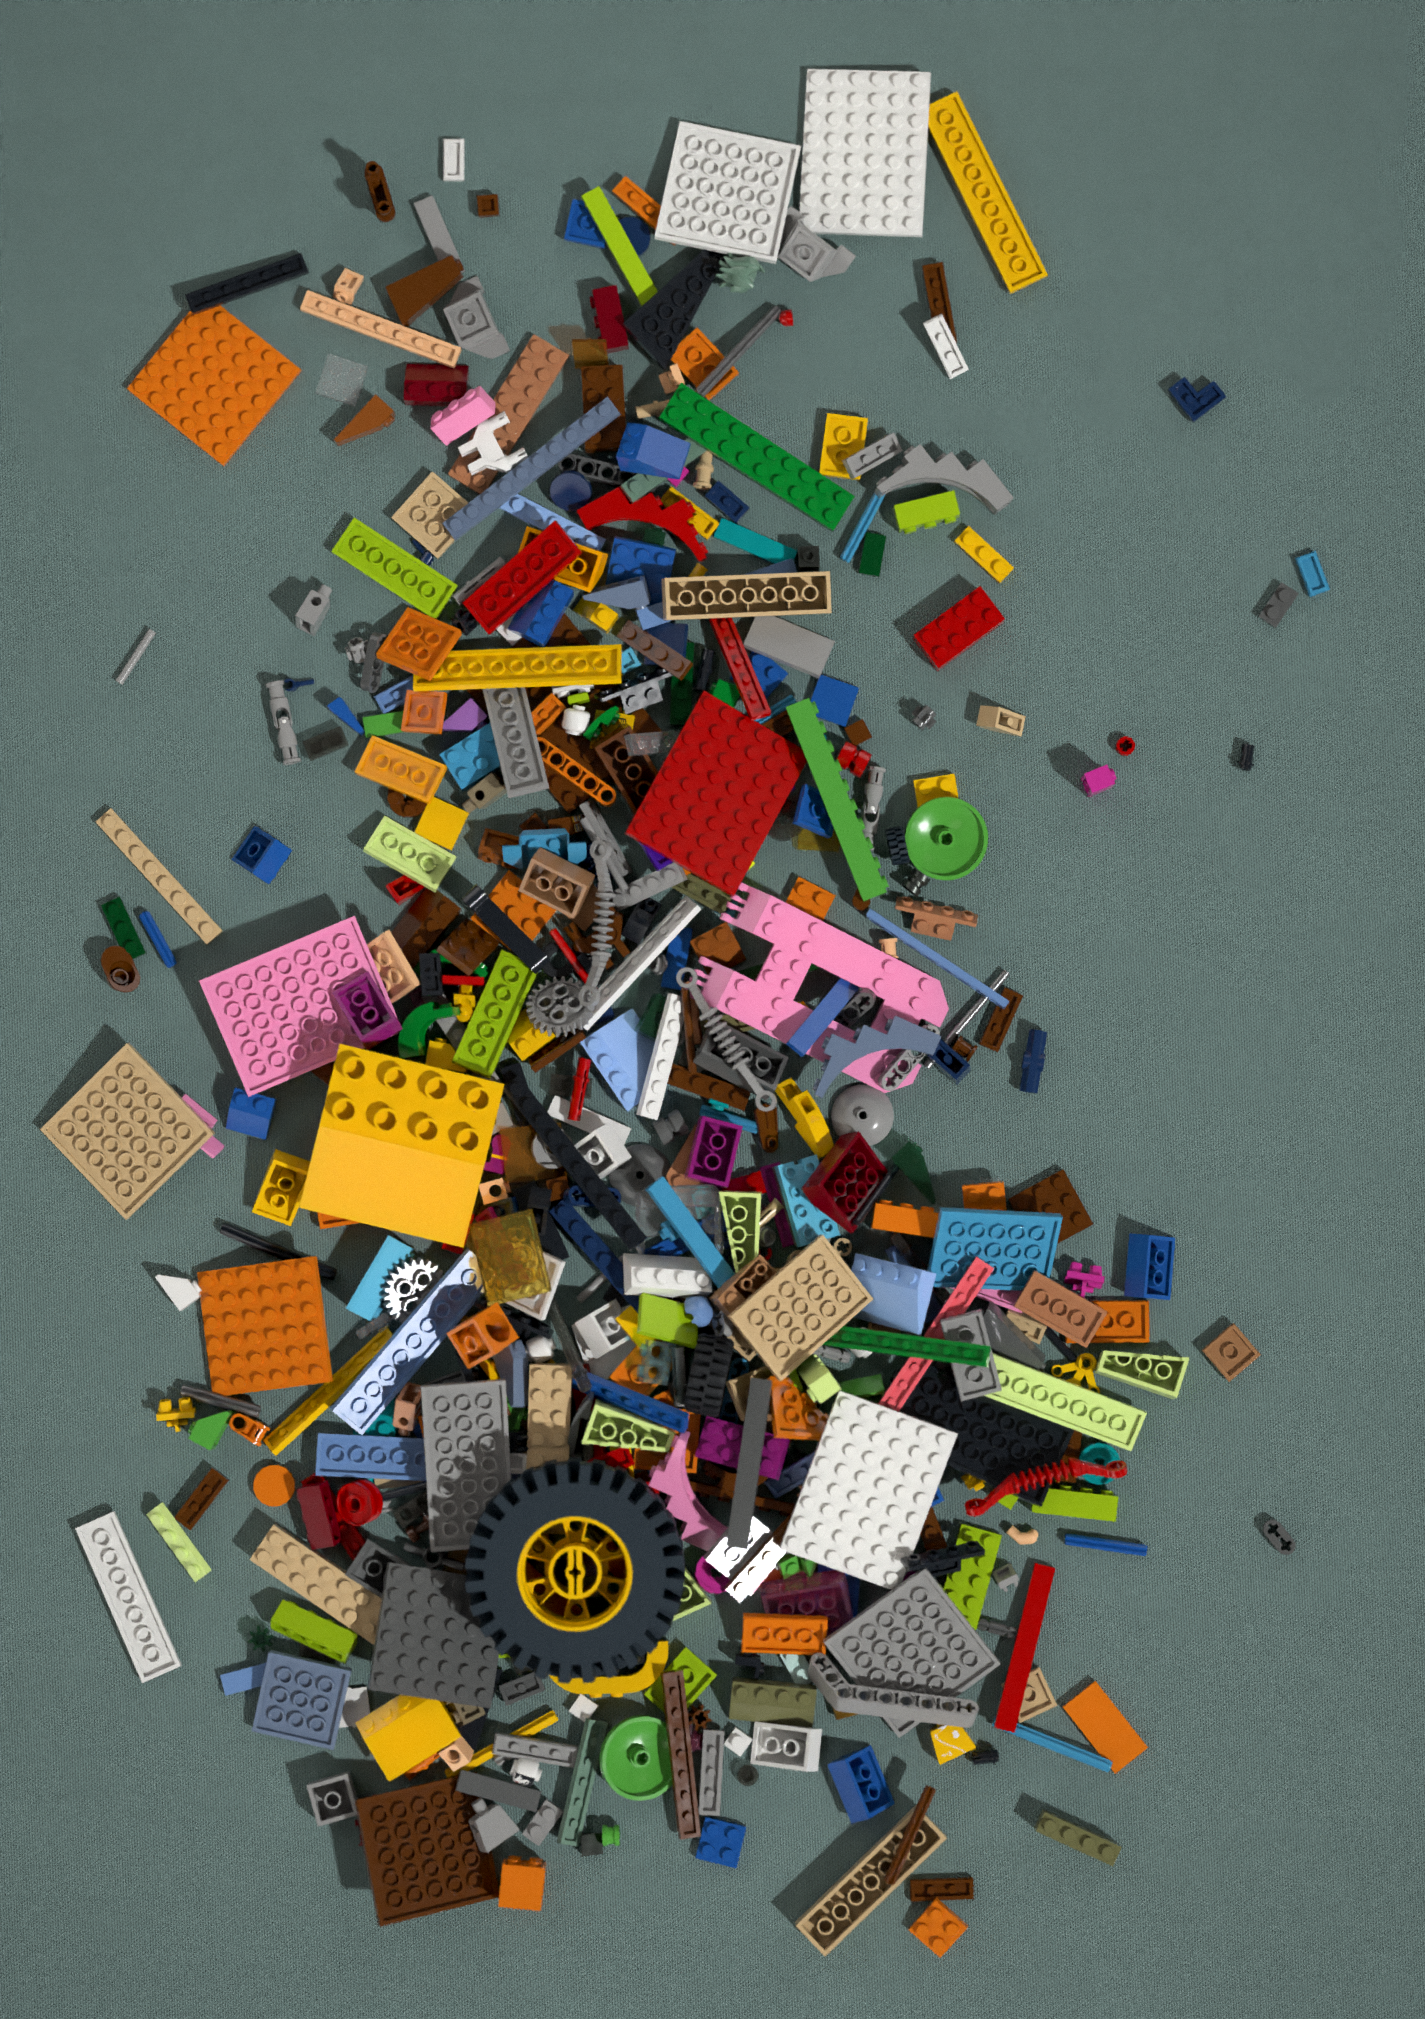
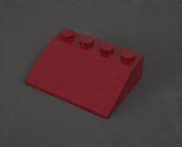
M859 1131L840 1136L801 1189L816 1208L849 1233H853L858 1227L853 1223L854 1218L888 1171Z

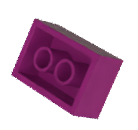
M706 1116L699 1117L684 1179L723 1189L727 1188L743 1126Z

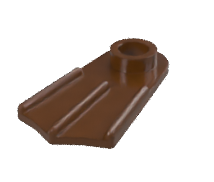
M763 1103V1104H762L763 1107H769V1106H770V1105H768V1104H766V1103ZM777 1107L769 1112L757 1108L754 1110V1116L761 1146L765 1152L773 1153L778 1148ZM770 1140L773 1142L772 1147L769 1145Z

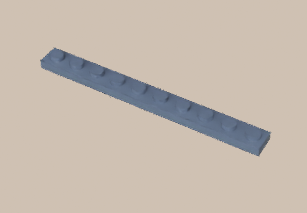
M606 397L443 522V525L452 537L458 540L620 416V412L611 400Z

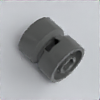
M678 1109L668 1113L667 1118L661 1117L652 1122L664 1146L673 1142L675 1136L682 1137L690 1132Z

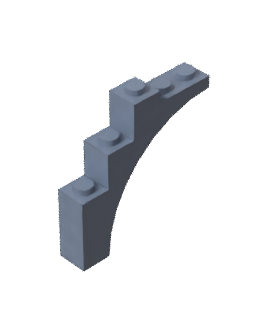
M894 1016L893 1020L888 1019L884 1028L887 1031L886 1034L866 1025H862V1028L857 1027L853 1039L856 1040L855 1043L831 1034L830 1037L826 1036L821 1048L824 1049L823 1054L830 1056V1059L824 1060L820 1069L823 1071L822 1077L815 1080L812 1090L815 1091L814 1096L823 1098L829 1085L837 1075L852 1062L867 1054L888 1049H907L932 1056L941 1036L898 1016Z

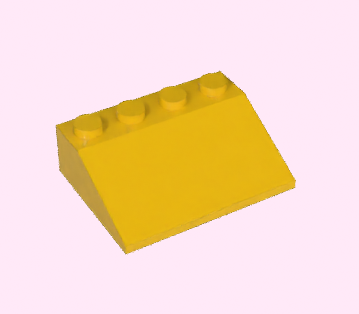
M398 1695L355 1722L365 1743L389 1782L462 1737L443 1701Z

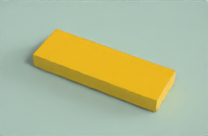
M672 486L669 487L661 498L664 508L683 498L686 503L690 500ZM691 502L696 512L693 513L695 519L689 521L688 524L693 523L698 534L708 541L717 529L719 522Z

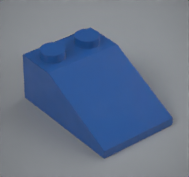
M627 422L616 458L620 471L680 480L691 444L648 425Z

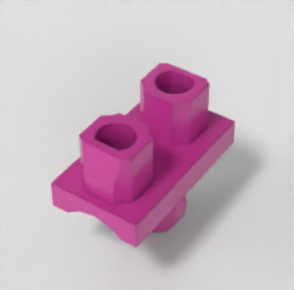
M1071 1262L1070 1268L1066 1272L1064 1283L1072 1284V1290L1080 1291V1296L1084 1297L1085 1292L1093 1293L1094 1288H1102L1105 1276H1102L1101 1266H1090L1089 1274L1081 1273V1263Z

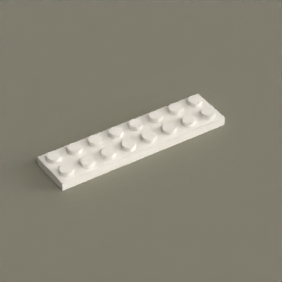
M115 1511L75 1528L141 1682L144 1683L182 1666Z

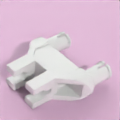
M505 411L478 424L473 440L458 447L462 458L477 450L481 456L480 459L467 465L471 475L486 468L508 473L514 466L528 458L524 448L508 456L504 455L493 435L494 430L510 423Z

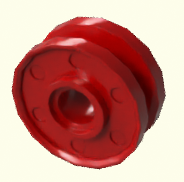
M358 1479L342 1486L338 1491L336 1498L337 1510L346 1523L352 1526H361L377 1519L381 1514L383 1508L382 1495L373 1482L367 1479Z

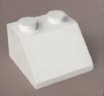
M616 1299L575 1322L595 1359L630 1339L614 1320L623 1312Z

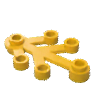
M1082 1353L1077 1357L1076 1362L1052 1366L1051 1374L1055 1377H1061L1063 1373L1077 1370L1073 1378L1066 1379L1065 1381L1081 1386L1080 1382L1085 1375L1088 1389L1096 1388L1097 1393L1100 1394V1389L1096 1386L1093 1375L1097 1362L1092 1354ZM1083 1360H1089L1090 1365L1088 1367H1083ZM1055 1367L1061 1368L1059 1375L1054 1374L1053 1370Z

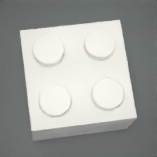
M610 1123L594 1130L574 1145L600 1179L632 1158Z

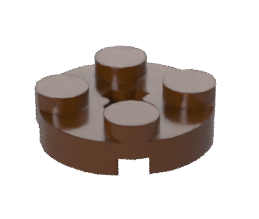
M390 788L388 790L387 800L390 808L397 815L408 818L416 817L424 812L427 803L415 798L412 802L410 800L404 802L405 797L402 793Z

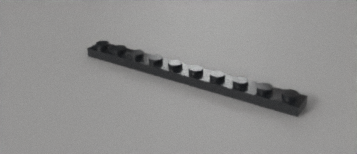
M517 1076L504 1086L503 1091L629 1250H633L647 1239L646 1235L521 1078Z

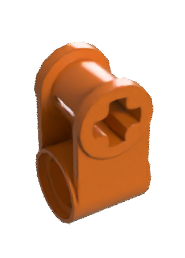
M243 1413L234 1414L229 1421V1426L233 1431L259 1447L262 1445L261 1441L264 1435L271 1429L261 1421ZM242 1417L245 1420L244 1427H236L234 1419Z

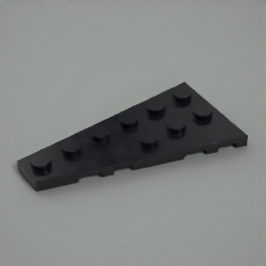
M703 250L622 324L663 371L666 370L710 285L715 279V275L721 267L719 261L724 262L725 260L724 256L719 252Z

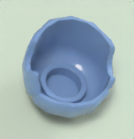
M702 1295L686 1298L685 1312L692 1314L694 1317L691 1323H695L698 1327L707 1326L713 1317V1308L710 1301Z

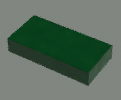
M866 532L859 574L879 577L887 536Z

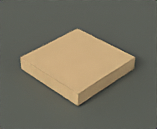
M1040 1667L1030 1670L1018 1718L1019 1723L1057 1706Z

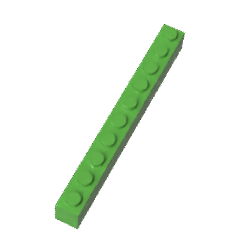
M807 698L787 706L786 711L863 902L887 893L885 888L889 887L885 876H880L878 869L881 868L877 856L873 857L870 849L873 848L870 838H865L862 830L866 829L861 817L857 819L855 810H858L854 798L849 799L847 791L850 790L846 778L841 779L839 772L842 771L838 759H833L831 753L834 752L831 741H826L823 733L827 731L823 721H818L816 714L819 711L815 701L811 702Z

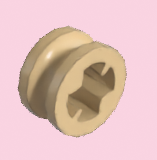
M839 1238L835 1241L833 1248L839 1256H847L852 1251V1243L847 1238ZM840 1241L844 1244L848 1243L849 1248H846L848 1250L846 1253L837 1250Z

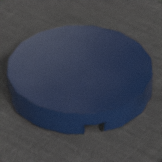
M625 217L619 220L638 257L642 256L650 245V231L647 225L642 220L634 217Z
M576 471L561 472L553 479L550 487V495L554 504L566 511H576L584 507L589 502L592 494L589 481L585 479L584 475Z

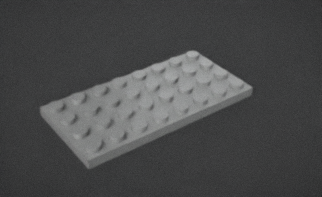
M505 1379L420 1385L431 1552L469 1549L472 1534L487 1504L511 1480Z

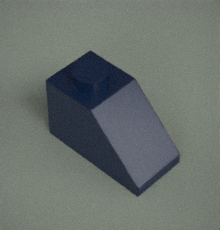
M941 1038L932 1056L926 1054L940 1071L956 1085L971 1071L970 1064Z

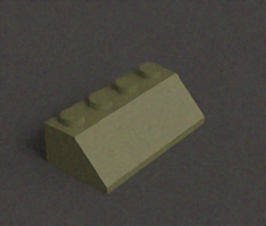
M733 1677L729 1719L813 1727L817 1687L811 1684Z

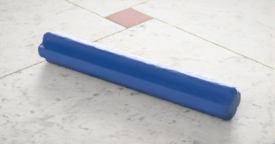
M1069 1533L1065 1535L1064 1543L1071 1546L1146 1556L1147 1546L1144 1544Z

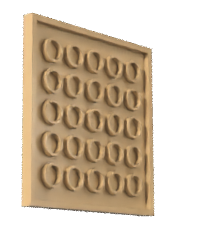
M126 1043L40 1129L125 1220L129 1219L215 1134L130 1043Z

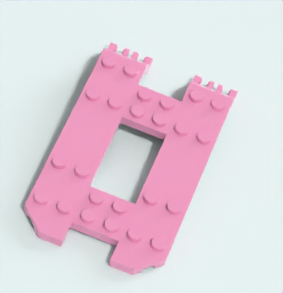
M742 882L738 890L748 893L746 900L741 899L738 895L730 896V899L742 904V908L731 902L726 904V907L739 912L737 918L735 919L723 912L719 919L773 944L756 980L754 981L703 956L700 957L698 962L712 968L709 975L704 974L699 969H694L698 976L706 979L705 983L698 980L697 985L703 987L701 993L710 1007H717L719 1011L785 1044L813 1012V1010L794 1001L811 963L861 989H871L875 996L883 999L870 1027L884 1034L887 1033L884 1028L888 1019L893 1020L894 1016H898L916 1025H919L921 1019L940 1027L949 1010L939 980ZM832 1021L805 1054L821 1062H824L825 1059L829 1060L830 1056L823 1054L824 1049L821 1048L825 1037H830L831 1034L855 1043L856 1040L853 1039L855 1031ZM888 1049L867 1054L852 1062L841 1072L883 1093L890 1092L879 1086L878 1079L902 1049ZM905 1060L899 1061L897 1066L899 1071H904L907 1068ZM918 1063L896 1089L913 1084L921 1064ZM886 1077V1085H891V1078Z

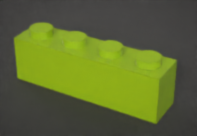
M1059 1485V1489L1051 1488L1050 1486L1042 1507L1031 1504V1512L1116 1522L1118 1496L1113 1495L1114 1491L1101 1490L1100 1494L1092 1493L1093 1489L1080 1487V1491H1074L1072 1486Z
M282 1600L271 1618L272 1630L346 1664L357 1645L358 1635L353 1630L338 1626L331 1619L321 1618L312 1610L302 1609L293 1601Z

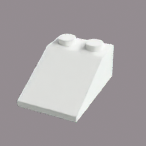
M755 1722L750 1764L806 1772L818 1771L822 1729Z

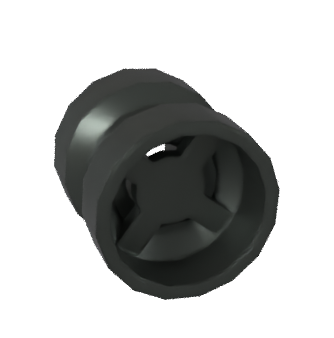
M914 868L910 873V879H905L901 885L911 894L918 897L921 893L920 888L926 886L930 880Z

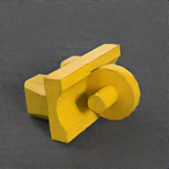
M460 985L459 994H454V1007H459L460 1016L455 1017L460 1022L470 1021L476 1008L475 995L472 994L473 988L469 985Z
M191 1397L179 1398V1408L172 1409L171 1399H161L156 1418L157 1421L170 1420L167 1421V1427L175 1426V1431L181 1432V1426L188 1425V1419L185 1418H195L197 1411L196 1407H193Z

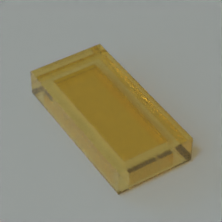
M799 829L798 850L839 852L840 843L835 831H833L832 837L827 839L807 829Z

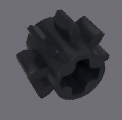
M459 609L450 618L453 621L452 626L461 629L462 634L464 633L465 636L469 635L477 627L474 624L475 617L469 610L463 612L462 609Z

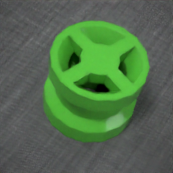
M619 1824L613 1827L602 1825L603 1846H608L609 1844L620 1846Z

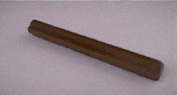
M926 1785L923 1789L884 1878V1881L890 1885L896 1883L936 1792V1789L929 1785Z

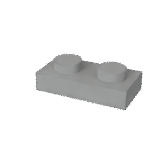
M546 1798L522 1835L537 1846H540L563 1813V1810Z

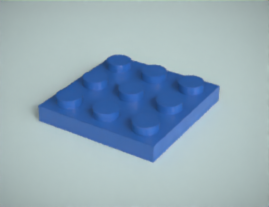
M615 536L605 585L645 575L651 596V601L647 607L662 602L661 579L671 578L676 549Z

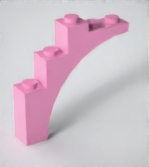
M686 1431L684 1434L681 1433L680 1436L675 1435L670 1446L674 1448L673 1452H668L665 1460L660 1459L657 1466H652L648 1477L652 1478L649 1486L668 1494L664 1504H667L666 1509L669 1513H672L673 1517L683 1521L680 1528L683 1531L682 1540L709 1551L728 1527L721 1524L708 1513L691 1488L685 1465L686 1445L690 1432Z

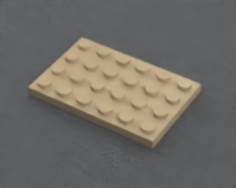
M820 1234L729 1314L728 1318L777 1380L782 1381L868 1305L873 1298L825 1236Z

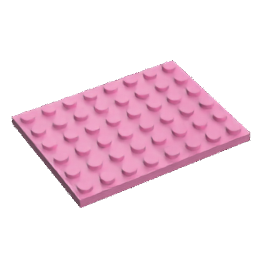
M355 916L199 980L248 1097L335 1061L339 1044L360 1049L365 1048L332 992L363 973L369 972L398 1019Z

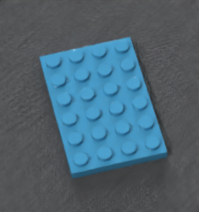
M940 1207L928 1266V1272L936 1273L933 1287L955 1288L976 1256L994 1267V1270L981 1289L1022 1291L1034 1270L1050 1278L1063 1219L1060 1213Z

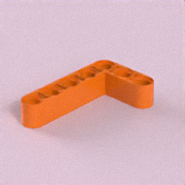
M537 737L538 743L542 742L546 746L545 750L541 752L543 763L599 804L609 807L616 802V793L612 787L542 737ZM553 755H560L562 762L554 765L551 763V758ZM569 768H578L579 774L576 777H570L567 774ZM588 779H593L596 782V786L591 790L584 787V783ZM605 791L611 792L613 794L612 800L608 802L601 799L602 793Z

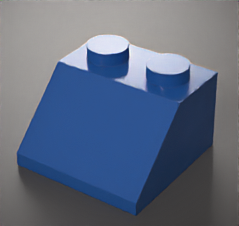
M254 825L231 860L269 885L283 863L288 859L292 850Z
M235 1088L229 1106L226 1129L266 1140L277 1099L259 1094L248 1097L245 1090Z

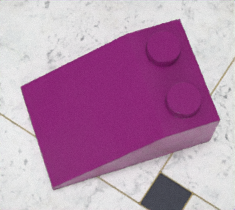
M368 971L332 992L366 1050L403 1029Z

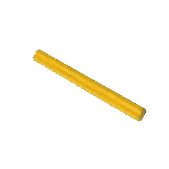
M551 1710L510 1734L530 1737L557 1722L558 1717ZM493 1743L474 1753L470 1763L453 1772L450 1767L446 1769V1777L457 1776L460 1770L470 1771L495 1756V1754H492Z

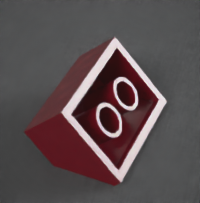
M407 364L404 380L405 405L448 407L453 400H459L468 391L469 365H456L455 368H451L446 365Z

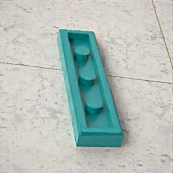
M721 518L713 536L722 542L773 564L791 558L794 561L798 552L724 518Z

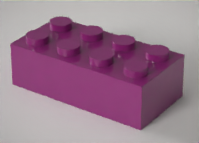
M706 1416L695 1457L738 1469L744 1426ZM765 1432L759 1471L760 1476L779 1481L790 1443L789 1439L774 1438L773 1434Z

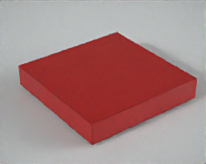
M442 975V985H469L477 987L484 984V977Z

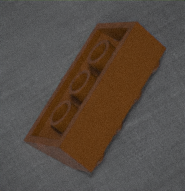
M426 888L391 932L412 969L419 962V954L429 953L462 911L459 906L438 890L433 892Z

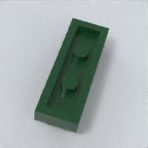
M119 896L102 904L101 907L119 946L123 947L133 960L147 954L121 897Z

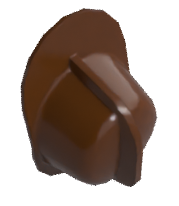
M110 946L104 950L101 956V965L106 975L107 984L112 989L127 993L135 990L140 984V975L131 955L120 946Z

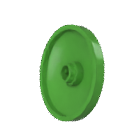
M938 797L923 803L913 812L905 828L904 836L909 859L919 871L934 879L954 880L968 875L980 864L987 850L988 831L983 817L972 805L955 797Z
M636 1715L622 1720L609 1731L600 1750V1769L603 1778L612 1790L624 1798L644 1801L663 1794L672 1786L665 1722L653 1716Z

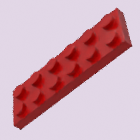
M554 521L470 595L463 604L484 630L491 635L583 552L561 525Z

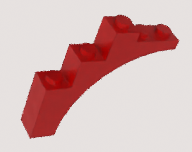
M619 486L576 510L587 530L615 521L635 520L651 523L679 537L692 550L700 563L707 559L705 555L708 553L703 541L699 543L695 536L698 535V532L693 523L688 524L689 521L695 519L693 513L696 511L691 502L686 503L684 498L662 510L661 507L664 504L659 495L654 496L651 492L630 504V500Z

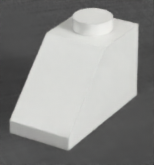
M157 1275L155 1277L179 1311H183L201 1297L200 1291L202 1289L196 1280L192 1282L191 1279L167 1275Z

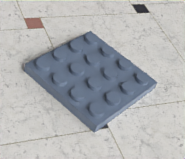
M270 1650L252 1731L334 1750L352 1668Z

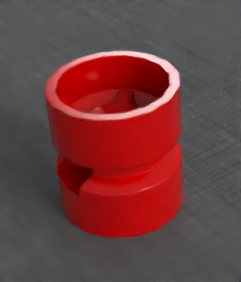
M846 741L837 759L842 769L848 768L851 774L860 778L872 754L863 749L858 751L857 746Z

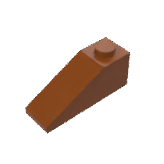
M375 394L334 439L335 444L341 446L380 431L384 427H389L395 420L394 410Z

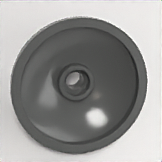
M645 1144L628 1146L626 1149L632 1158L609 1174L610 1185L620 1192L621 1200L629 1205L636 1207L652 1205L655 1202L645 1189L659 1177L663 1176L665 1178L670 1164L665 1155L652 1146ZM638 1171H642L644 1173L643 1179H638L636 1177V1173Z

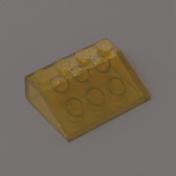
M532 1209L469 1225L488 1307L496 1302L502 1304L552 1291Z

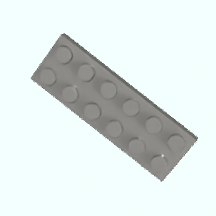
M525 687L483 689L508 798L549 789Z

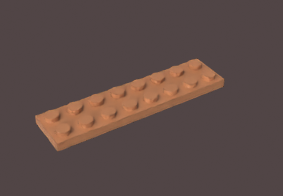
M535 334L531 337L495 396V414L487 418L490 419L505 411L510 423L494 430L493 435L503 454L507 456L510 455L569 358L568 354ZM475 429V431L473 432V434L471 435V437H470V439L468 440V442L471 441V440H473V437H474V435H475L476 429ZM477 450L463 458L460 454L449 471L448 476L476 493L481 494L491 486L499 471L486 468L471 475L467 465L481 458Z

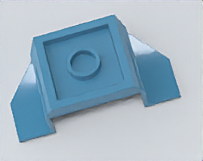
M565 828L523 830L519 835V845L502 846L503 861L524 870V867L528 868L532 857L540 847L574 865L587 858L586 842L570 843L569 833Z

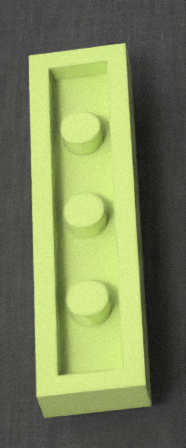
M163 1502L146 1514L194 1582H197L212 1571Z

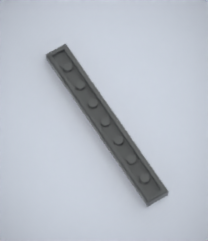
M751 1378L727 1547L748 1549L772 1380Z

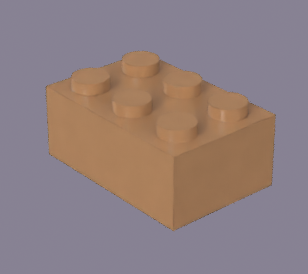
M540 847L532 857L518 891L574 919L583 907L596 875Z

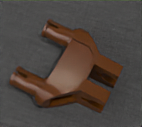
M370 161L366 164L364 175L375 212L380 222H390L395 218L396 212L384 171L378 163Z
M612 906L609 907V910L614 911V914L609 915L608 918L614 920V923L607 924L608 927L613 928V931L607 932V935L612 936V939L607 940L606 943L614 944L621 955L625 957L631 952L621 939L624 915L617 912ZM574 921L569 924L573 933L568 926L563 928V931L573 942L574 951L587 954L597 951V948L591 946V944L598 942V940L592 938V935L598 934V931H595L588 937L583 936L574 924ZM610 957L606 962V969L614 965Z

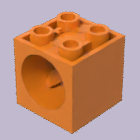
M498 1302L472 1315L446 1333L468 1369L497 1354L519 1338Z
M510 1855L508 1859L504 1858L498 1907L541 1911L546 1862H542L541 1858L531 1857L529 1861L521 1860L520 1856Z

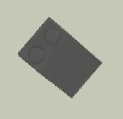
M367 1539L345 1575L382 1598L387 1562L413 1565Z

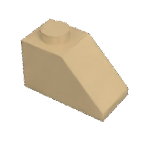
M980 705L976 726L990 731L1022 736L1026 716L1001 707Z

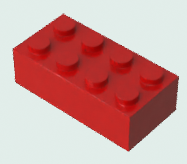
M979 586L914 634L912 639L936 671H939L1004 623L1005 618L982 587Z

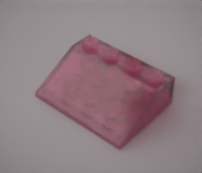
M830 1570L813 1573L811 1578L807 1575L761 1583V1598L765 1614L828 1616L827 1637L854 1618L848 1583L844 1572Z

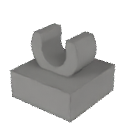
M1011 1563L992 1572L1000 1589L1003 1588L1005 1592L1008 1591L1006 1586L1012 1583L1015 1587L1018 1586L1017 1581L1019 1578Z

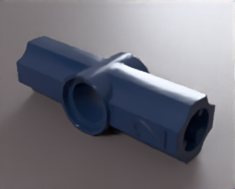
M1029 1029L1026 1051H1024L1021 1069L1023 1071L1019 1091L1038 1093L1040 1074L1043 1072L1045 1061L1044 1049L1047 1032Z

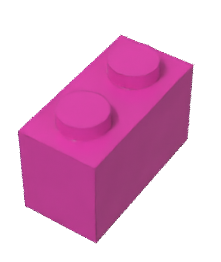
M1108 765L1087 772L1081 777L1088 797L1112 788L1117 779L1113 768L1109 769Z

